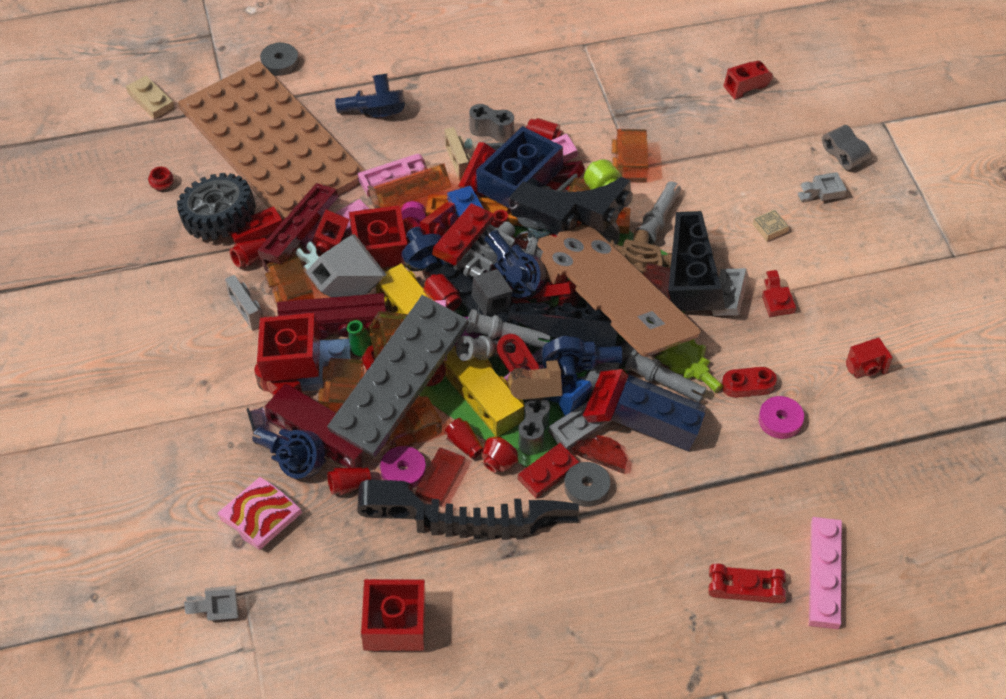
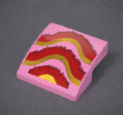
M259 477L217 514L222 522L237 530L244 541L260 550L302 514V511L279 489Z

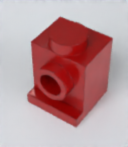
M326 209L312 243L316 244V249L325 253L339 244L350 219ZM329 233L333 236V238L325 236V234Z
M880 337L851 346L846 359V367L851 374H854L856 379L863 376H873L879 371L884 375L888 373L893 357Z

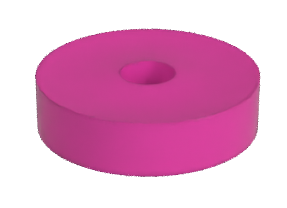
M775 396L767 399L762 404L758 421L762 430L769 436L787 439L795 436L801 430L804 412L795 400L785 396ZM777 416H783L785 419H780Z
M409 446L395 447L386 452L382 457L380 463L381 477L383 480L406 481L415 488L425 477V459L415 448ZM402 466L407 467L405 470H400L399 468Z

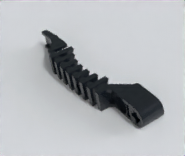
M365 480L359 485L357 512L359 515L367 518L414 519L417 525V533H424L426 526L431 531V535L437 536L441 532L446 533V537L460 534V538L474 535V539L488 536V540L495 539V536H502V540H509V536H516V540L523 539V536H533L540 528L548 524L578 523L579 504L554 500H529V518H523L520 498L514 499V518H509L508 504H501V518H495L494 507H487V518L481 517V508H473V517H467V507H459V516H454L453 504H446L445 513H440L439 499H432V504H424L413 493V486L409 482Z

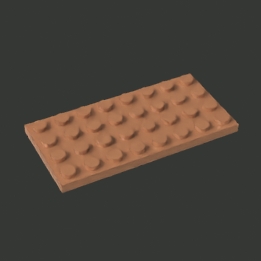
M260 61L178 101L179 109L237 174L248 182L250 188L268 208L275 207L282 221L316 183L337 189L338 195L360 184L358 173L365 170Z

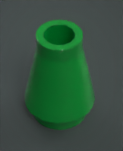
M359 320L351 321L347 325L350 350L358 357H362L369 346L376 345L375 338Z

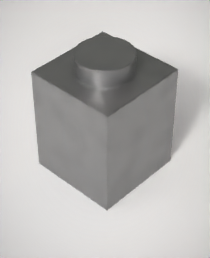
M498 269L473 276L471 295L484 315L491 316L510 310L512 290Z

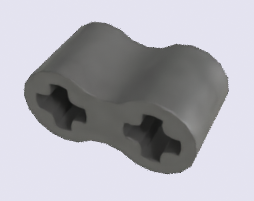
M475 104L469 110L470 132L475 136H490L498 142H506L514 134V115L508 110H493L485 104Z
M848 125L838 127L822 136V144L829 154L834 155L840 165L846 170L852 169L871 158V151L867 143L858 139Z
M544 397L528 399L525 403V420L519 425L518 446L527 455L537 454L543 448L544 430L549 425L550 404Z

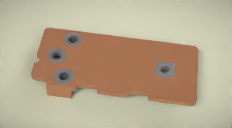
M585 224L575 227L573 230L569 229L559 232L557 237L549 235L538 240L537 246L543 251L540 260L545 267L546 277L553 284L570 279L577 286L575 290L595 310L600 309L612 320L611 326L640 355L648 357L699 337L700 329L595 228Z

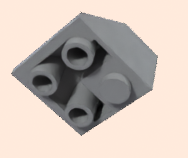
M355 234L322 254L306 271L318 289L329 297L366 295L386 276V273Z

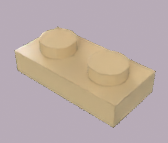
M147 76L126 86L127 93L153 119L174 109L173 101Z
M452 127L444 129L445 147L457 177L461 181L471 158L469 153L465 154L464 152L465 146L462 136H457L455 128Z

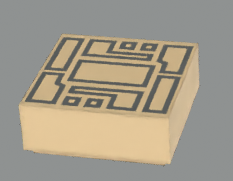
M775 209L753 219L754 227L766 241L787 233L789 229L788 224Z

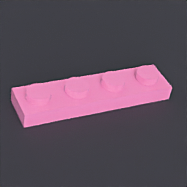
M812 517L809 626L839 629L841 625L842 520Z

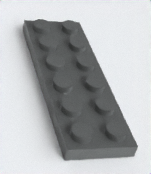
M421 295L327 426L329 431L369 455L376 457L469 325L468 319Z

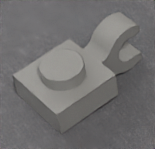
M838 172L814 176L813 182L801 183L800 186L803 192H799L798 196L801 202L811 201L818 195L821 201L845 197L847 190Z
M236 586L206 588L205 597L188 596L186 601H184L185 614L207 612V621L232 619L239 616Z

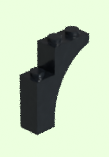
M623 177L605 186L579 192L547 190L523 181L509 197L512 216L558 236L559 232L569 229L573 230L578 221L605 232L610 224L616 222L622 209L631 203L633 193L631 192L630 180Z

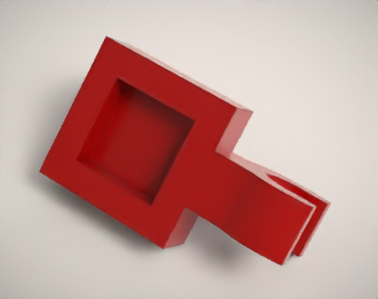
M777 270L766 271L768 279H764V284L767 290H763L762 299L769 318L794 314L796 306L789 287H780V278Z

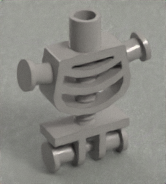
M504 222L498 228L490 224L456 266L454 265V269L460 271L464 268L463 274L467 277L490 272L492 266L498 261L497 255L484 241L485 237L491 238L489 233L498 230L512 248L515 239L511 237L515 234L514 226L509 222Z

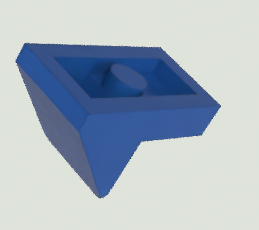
M577 379L572 384L561 383L562 396L544 398L548 401L559 403L566 416L588 401L592 388L590 381Z

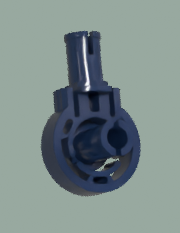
M388 73L373 75L376 93L363 95V91L358 90L356 96L336 98V110L338 113L358 110L361 114H369L373 117L398 114L405 107L404 90L390 91Z
M414 227L407 232L406 236L410 243L403 249L401 256L410 271L424 270L428 273L445 263L442 259L432 255L433 247L443 236L439 234L424 235L421 227Z
M498 230L490 232L491 238L486 236L484 241L497 255L498 262L494 266L499 270L511 288L512 297L526 299L537 295L543 288L546 280V271L542 261L533 254L525 253L519 245H514L511 248ZM512 288L518 289L519 291H525V293L519 294Z
M561 336L543 346V366L547 368L546 361L558 359L561 370V383L572 384L577 381L578 373L583 370H593L597 367V364H621L622 348L621 346L596 347L594 342H584L579 338Z
M258 427L253 433L261 437L252 436L253 442L270 449V453L276 454L272 455L271 459L278 462L281 470L291 478L313 477L320 471L323 464L326 463L324 445L319 436L312 431L281 429L278 434H275L264 427Z

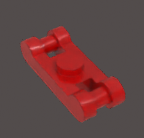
M720 563L709 566V577L712 578V583L709 584L708 594L713 598L766 603H783L786 601V590L783 588V584L786 582V572L782 569L767 571L726 567ZM724 580L732 581L731 586L724 584ZM763 584H771V588L763 589Z

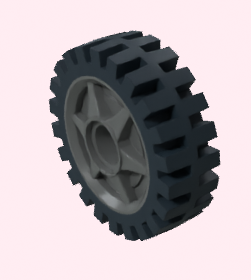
M220 173L219 177L216 174H212L210 179L202 177L200 178V183L194 181L191 183L192 188L186 187L184 189L185 193H181L179 196L180 200L177 201V210L185 230L190 235L193 234L195 238L199 239L202 237L204 240H208L210 236L213 240L218 239L221 234L223 238L228 237V232L231 231L233 234L238 232L237 227L243 229L246 226L245 222L252 220L251 215L255 214L256 208L253 193L248 182L245 179L243 180L241 176L238 175L236 177L232 173L228 176L226 173Z

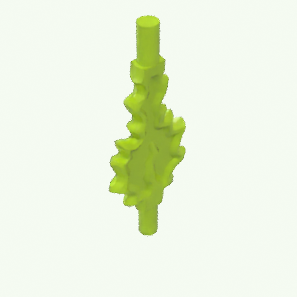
M695 339L658 352L661 355L654 358L669 367V370L677 374H683L687 379L694 377L698 381L702 380L715 393L719 392L723 387L710 374V369L707 367L710 360L704 358L706 346L698 345Z

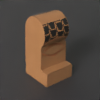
M546 361L547 368L528 371L524 368H517L511 371L508 376L511 394L517 399L562 396L561 370L558 361Z

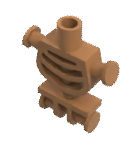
M645 230L635 231L633 241L626 239L623 246L614 244V240L610 241V244L658 290L660 289L661 282L650 279L657 276L662 265H667L668 268L671 267L672 253L661 255L659 246L649 244V233Z

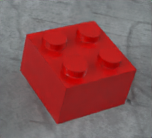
M400 205L349 212L351 235L355 234L381 268L397 266L399 264L406 265L401 256L403 249L407 246Z
M306 313L260 318L257 364L264 382L319 377L320 330L315 314Z
M364 579L361 624L363 651H424L425 579Z

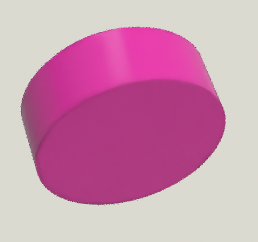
M407 202L401 207L402 219L414 217L420 224V221L426 217V208L419 202Z

